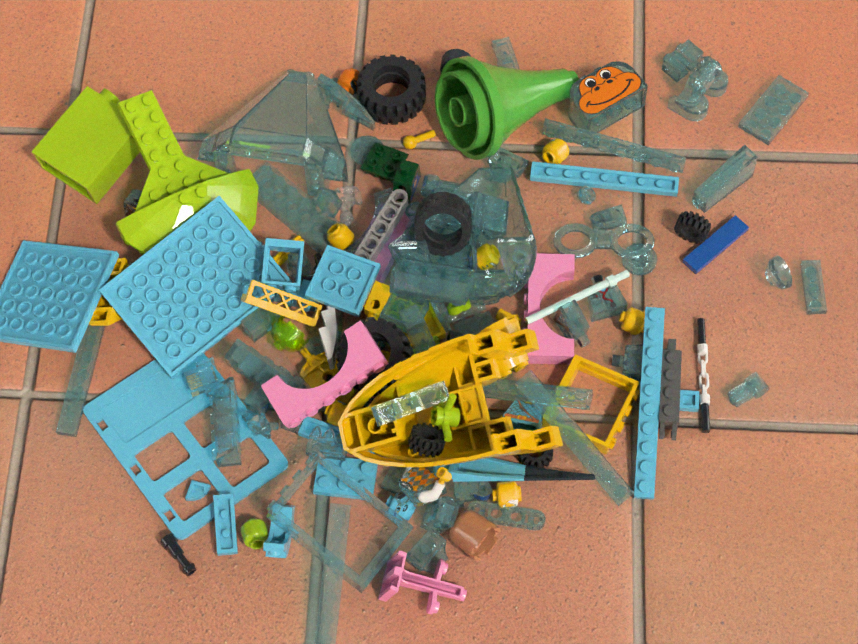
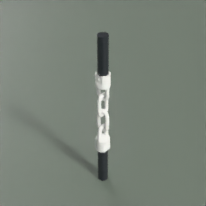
M698 318L697 355L698 363L701 365L699 388L702 389V394L699 395L702 414V432L709 433L710 395L707 394L709 375L706 373L708 345L706 344L705 319ZM700 356H705V361L701 360ZM701 377H706V385H702Z

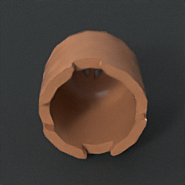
M465 510L460 514H456L455 521L449 529V536L472 559L480 561V556L484 553L488 555L497 544L499 539L496 535L501 532V529L478 512Z

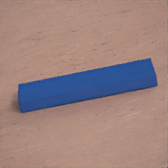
M735 215L706 239L705 242L683 259V263L697 274L747 232L749 227Z

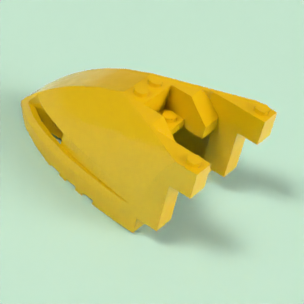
M527 328L511 334L497 330H490L477 335L467 334L433 346L426 351L417 353L395 364L364 386L347 405L338 421L343 449L363 461L384 466L434 467L491 457L536 453L562 447L563 443L558 426H548L534 431L513 429L511 417L509 416L490 420L483 386L490 385L501 378L497 362L539 350L535 331ZM393 379L398 380L378 395L368 407L362 408L369 398ZM435 392H442L444 403H446L450 394H455L457 398L453 407L459 408L460 421L457 427H450L452 441L445 442L443 452L439 456L436 455L432 458L431 455L425 457V454H423L422 458H416L411 461L412 457L408 455V439L411 429L417 423L421 425L423 422L426 425L431 423V410L433 406H437ZM371 451L374 452V453H377V454H379V455L385 456V457H387V458H384V457L378 456V455H376V454H373V453H371Z

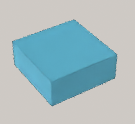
M680 390V411H699V391Z

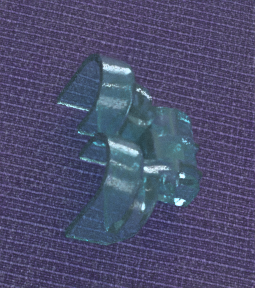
M703 56L702 61L697 63L696 69L690 72L681 94L669 98L667 108L687 120H703L709 109V101L704 94L710 97H719L726 92L728 87V76L722 70L720 63L709 56Z

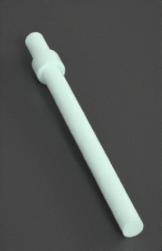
M625 270L616 275H609L605 277V280L525 317V321L527 324H531L556 312L558 308L560 310L604 288H611L617 285V282L630 277L628 270Z

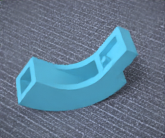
M274 504L272 506L270 532L268 539L263 545V551H266L265 557H287L293 532L295 506Z

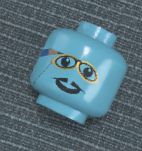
M390 495L385 504L388 507L387 515L399 522L409 521L416 509L413 503L414 500L411 501L407 496L399 499L396 495Z

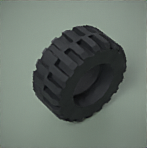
M390 54L388 57L383 55L379 59L371 60L370 64L367 63L363 70L360 71L357 79L358 102L365 115L369 118L372 117V120L375 122L381 121L382 124L386 125L388 123L398 125V122L405 123L408 122L409 118L413 119L416 117L417 113L422 110L426 100L425 76L421 72L419 65H415V62L411 59L406 60V57L401 55L396 57L394 54ZM387 83H398L407 88L404 93L395 97L383 96L376 92L380 86Z
M369 317L366 322L361 319V322L366 326L375 342L383 341L390 345L391 355L388 360L389 364L385 366L383 371L372 374L366 382L353 387L358 391L382 372L410 358L414 354L407 336L395 323L387 322L384 318L379 317L376 320L374 317ZM344 332L341 335L342 342H338L336 347L339 352L335 353V359L339 362L337 363L339 371L345 363L348 353V341ZM393 379L384 387H382L378 392H376L373 396H376L377 393L381 394L385 389H387L390 385H392L398 380Z

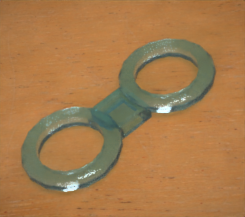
M567 224L555 233L553 239L554 247L560 254H575V259L588 256L595 249H612L623 258L638 259L648 255L655 243L653 234L647 228L637 224L622 225L616 228L614 232L613 230L593 231L592 228L584 224ZM570 232H581L588 236L590 243L583 249L572 250L566 248L561 243V239ZM634 232L642 235L647 243L643 248L631 251L622 248L618 244V238L625 233Z

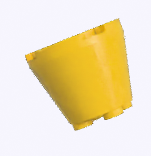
M513 314L510 316V319L507 320L505 317L482 329L477 334L490 330L511 334L521 331L517 317ZM528 354L497 362L501 375L498 381L500 382L512 374V370L516 373L524 369L529 364Z

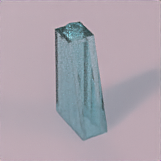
M746 145L742 146L693 192L692 202L694 206L705 213L753 177L758 156Z

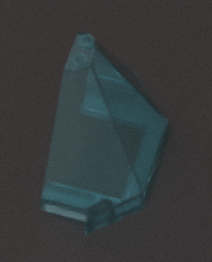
M287 70L286 74L278 78L204 138L198 155V160L214 162L217 169L227 173L237 172L234 155L304 166L309 196L326 198L330 180L348 182L347 164L318 80L314 78L315 75L311 72Z

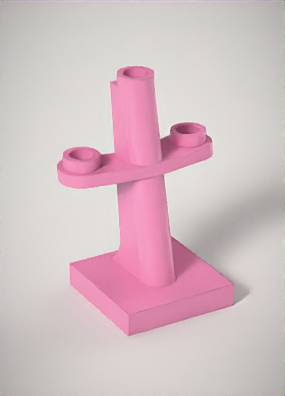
M398 551L387 561L379 600L385 602L398 592L399 586L429 593L427 614L437 613L440 602L437 601V595L459 601L465 600L467 590L464 587L440 581L441 576L445 575L448 569V563H445V560L439 559L433 578L406 571L404 564L407 553Z

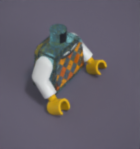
M408 449V455L412 457L411 461L423 457V454L422 456L418 455L419 452L413 454V449ZM406 467L403 476L398 481L401 492L395 496V499L400 506L411 501L417 507L436 501L440 496L447 493L444 482L450 481L452 475L444 467H440L436 473L429 467Z

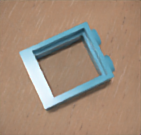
M266 238L261 283L276 289H284L285 292L295 293L296 290L300 291L304 241ZM270 251L298 253L296 283L267 280Z

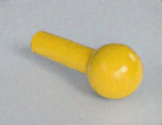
M435 130L415 137L407 135L403 139V146L406 149H413L417 143L436 137Z

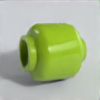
M251 518L241 527L243 542L247 547L252 549L263 547L264 542L269 536L266 523L263 520Z

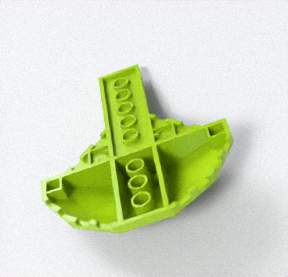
M152 90L118 102L117 106L149 169V174L135 212L115 224L125 244L132 246L140 254L144 255L218 196L224 200L247 229L251 231L256 223L259 186L250 169L227 173L185 156Z

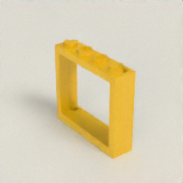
M575 354L542 418V427L558 426L560 435L607 454L608 450H613L617 439L615 436L617 432L621 433L623 430L625 416L629 417L632 411V401H637L640 395V390H638L639 382ZM578 371L629 392L605 442L554 420Z

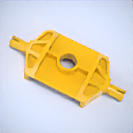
M307 348L300 351V354L307 361L301 369L300 378L301 380L304 379L310 388L325 384L327 382L323 380L325 375L329 374L334 377L339 372L337 368V363L339 362L337 360L335 368L330 370L325 352L312 355ZM352 387L349 393L340 395L335 401L339 400L348 405L357 389Z

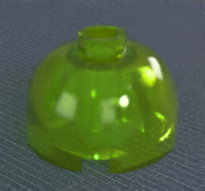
M280 315L271 329V337L275 341L273 345L280 352L283 350L289 353L300 351L309 342V339H303L305 334L291 321H283L285 317Z

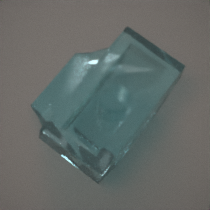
M500 147L493 156L487 159L490 166V177L508 185L515 178H519L528 166L529 160Z
M430 528L407 553L405 561L419 572L426 571L434 574L439 559L445 560V562L448 559L445 549L446 539Z

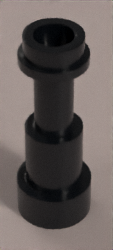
M173 533L166 535L160 541L162 547L168 550L174 559L178 560L184 568L182 570L183 574L190 576L197 570L195 564H190L186 559L184 551L177 543L178 539Z

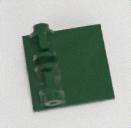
M375 142L360 169L365 171L366 174L369 173L377 178L380 176V179L383 180L385 178V180L393 183L401 160H406L409 154Z

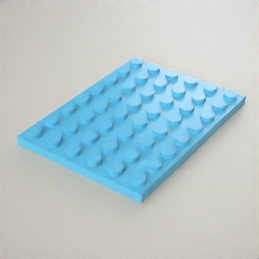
M218 196L105 284L99 291L173 379L260 309L259 307L242 302L240 299L242 293H247L251 280L261 283L265 249L224 200ZM270 256L267 280L292 282ZM255 285L251 296L259 298L264 293L261 287ZM278 293L270 295V300L273 299L276 295H278Z

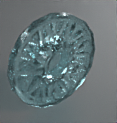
M362 136L352 143L350 149L351 157L356 163L362 165L375 142L382 145L383 143L376 137Z
M632 244L623 252L622 263L624 268L631 274L638 276L647 275L656 267L657 255L646 244Z

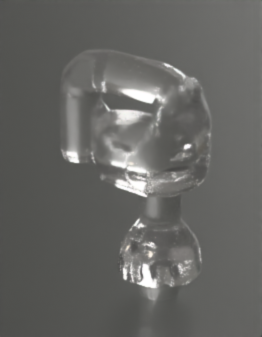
M355 186L338 187L333 191L334 203L336 208L341 210L339 216L340 223L349 226L354 221V217L348 208L363 203L361 193Z

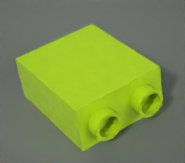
M87 86L32 150V154L42 169L95 204H98L137 157L140 150L117 106L120 100L105 88L98 93Z

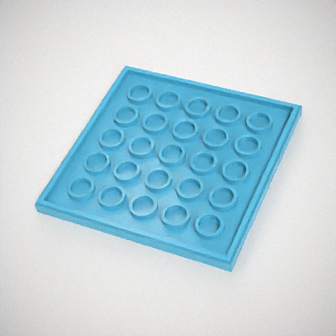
M23 240L0 288V342L76 353L102 294L99 289L107 284L119 257L118 252Z

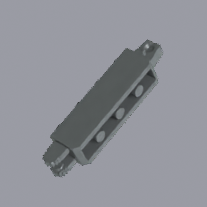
M668 339L667 349H663L658 423L659 439H664V429H670V438L675 441L679 424L682 351L676 350V339Z

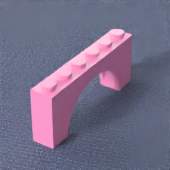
M529 253V260H525V272H528V277L524 279V288H528V294H524V305H528V311L524 310V322H526L525 317L540 311L541 300L552 286L574 279L575 254ZM543 318L527 324L528 329L535 331L539 350L527 353L529 364L570 365L574 357V339L565 338L553 332L546 325Z
M361 320L344 331L348 341V353L345 363L340 371L325 384L310 389H298L287 385L283 379L276 375L261 385L280 420L287 428L297 427L303 419L314 416L320 408L331 405L337 397L349 393L352 387L366 382L369 376L383 371L385 366L389 364Z

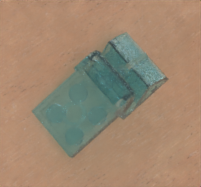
M434 187L431 194L449 191ZM477 191L470 197L456 194L468 203L472 212L470 240L477 239L479 230L486 240L502 239L506 235L509 201ZM435 214L429 217L428 221L429 224L453 231L458 230L461 226L456 218L448 214Z

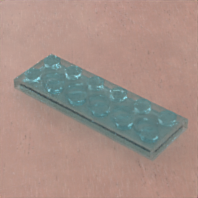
M268 161L253 173L259 186L258 202L296 235L301 236L316 252L320 253L330 244L327 240L328 229L336 223H342Z

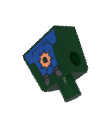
M401 160L393 180V191L396 189L403 190V186L406 187L404 191L408 196V204H411L421 177L419 164ZM400 198L396 201L403 202L404 200Z

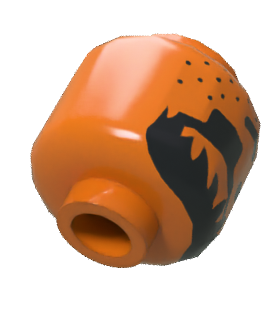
M350 68L345 69L337 80V86L342 94L355 95L357 93V79L360 73L358 70Z

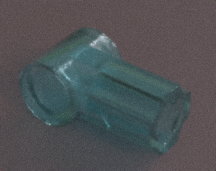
M427 174L424 177L420 193L424 197L436 192H449L458 195L459 183L440 180L436 175Z
M755 372L748 376L742 384L730 390L727 395L733 406L739 407L754 397L759 398L769 390V386L758 372Z

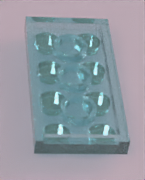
M778 75L739 122L738 127L769 145L808 98L809 92Z

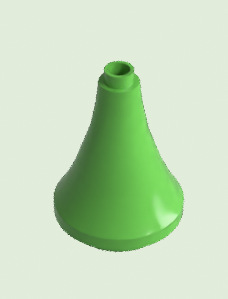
M462 56L448 61L441 72L435 89L436 114L440 127L449 143L468 158L480 160L493 156L514 131L536 114L557 102L571 97L573 92L579 89L580 82L576 72L573 70L567 71L564 68L521 70L495 66L479 61L471 56Z

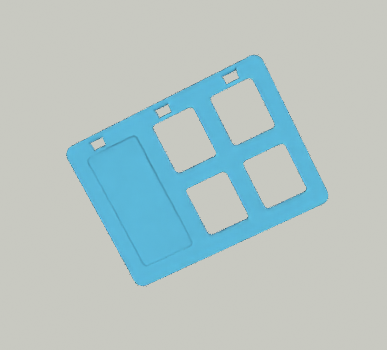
M205 354L201 355L173 379L155 359L86 404L83 409L86 418L178 540L186 539L215 519L214 501L189 519L183 521L164 497L168 491L196 472L202 471L220 495L234 494V504H237L288 467L286 457ZM198 373L196 375H193V377L199 375L194 379L199 377L200 379H197L194 382L201 380L196 383H201L199 385H196V387L200 385L203 386L191 391V388L188 384L186 377ZM217 400H221L239 422V425L209 446L203 448L185 426V422ZM104 421L108 427L102 431L97 423ZM173 433L188 452L190 458L157 481H153L135 456L166 434ZM251 438L268 459L269 463L233 487L214 464V460L245 439ZM135 465L141 471L137 476L131 470V467ZM169 510L175 516L171 521L164 514Z

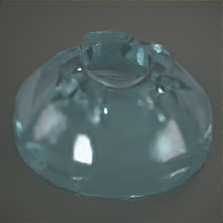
M778 255L769 259L765 276L770 285L782 290L790 288L792 286V276L786 262Z

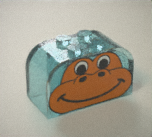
M615 61L603 67H598L594 72L582 76L572 85L568 109L569 119L587 140L644 107L648 85L627 63Z

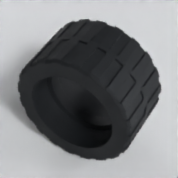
M436 192L422 199L415 212L413 228L414 238L418 245L427 253L435 256H451L466 247L471 237L472 212L468 203L462 197L460 198L458 195L449 192ZM435 214H448L456 218L461 226L453 233L438 234L430 230L425 221Z

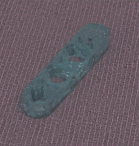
M473 501L468 506V510H475L476 507H479L481 512L478 513L484 517L486 508H488V517L485 518L497 525L536 531L541 530L546 521L544 513L534 509L515 506L501 508L496 503ZM493 510H500L502 516L500 518H493L491 512ZM513 513H520L522 519L515 522L511 519V515ZM526 515H528V521L524 523ZM535 517H539L540 521L538 524H534L533 519Z

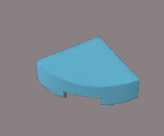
M191 480L185 497L186 501L202 499L209 493L211 485Z

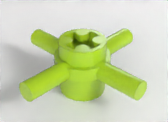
M437 391L435 392L437 406H433L431 410V424L434 427L438 426L439 430L442 429L444 440L450 442L452 441L450 427H457L460 421V410L458 407H453L457 396L450 394L446 403H444L442 392Z

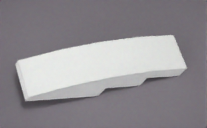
M325 305L327 310L321 311L324 327L318 329L330 370L335 368L336 363L335 353L338 352L336 348L338 344V326L335 308Z

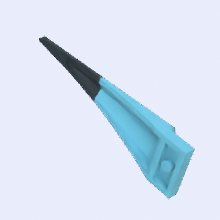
M492 457L465 463L434 466L432 473L434 472L436 475L440 467L446 468L451 473L453 482L595 480L594 474L545 469Z

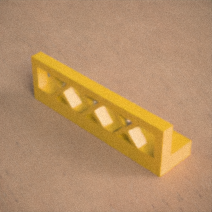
M251 280L247 293H242L240 299L242 302L312 327L316 326L323 306L255 280ZM255 285L262 288L263 296L259 298L251 296ZM278 293L282 301L272 304L269 296ZM292 299L296 300L299 308L293 311L289 310L286 303ZM310 305L316 307L313 318L306 315L304 308Z

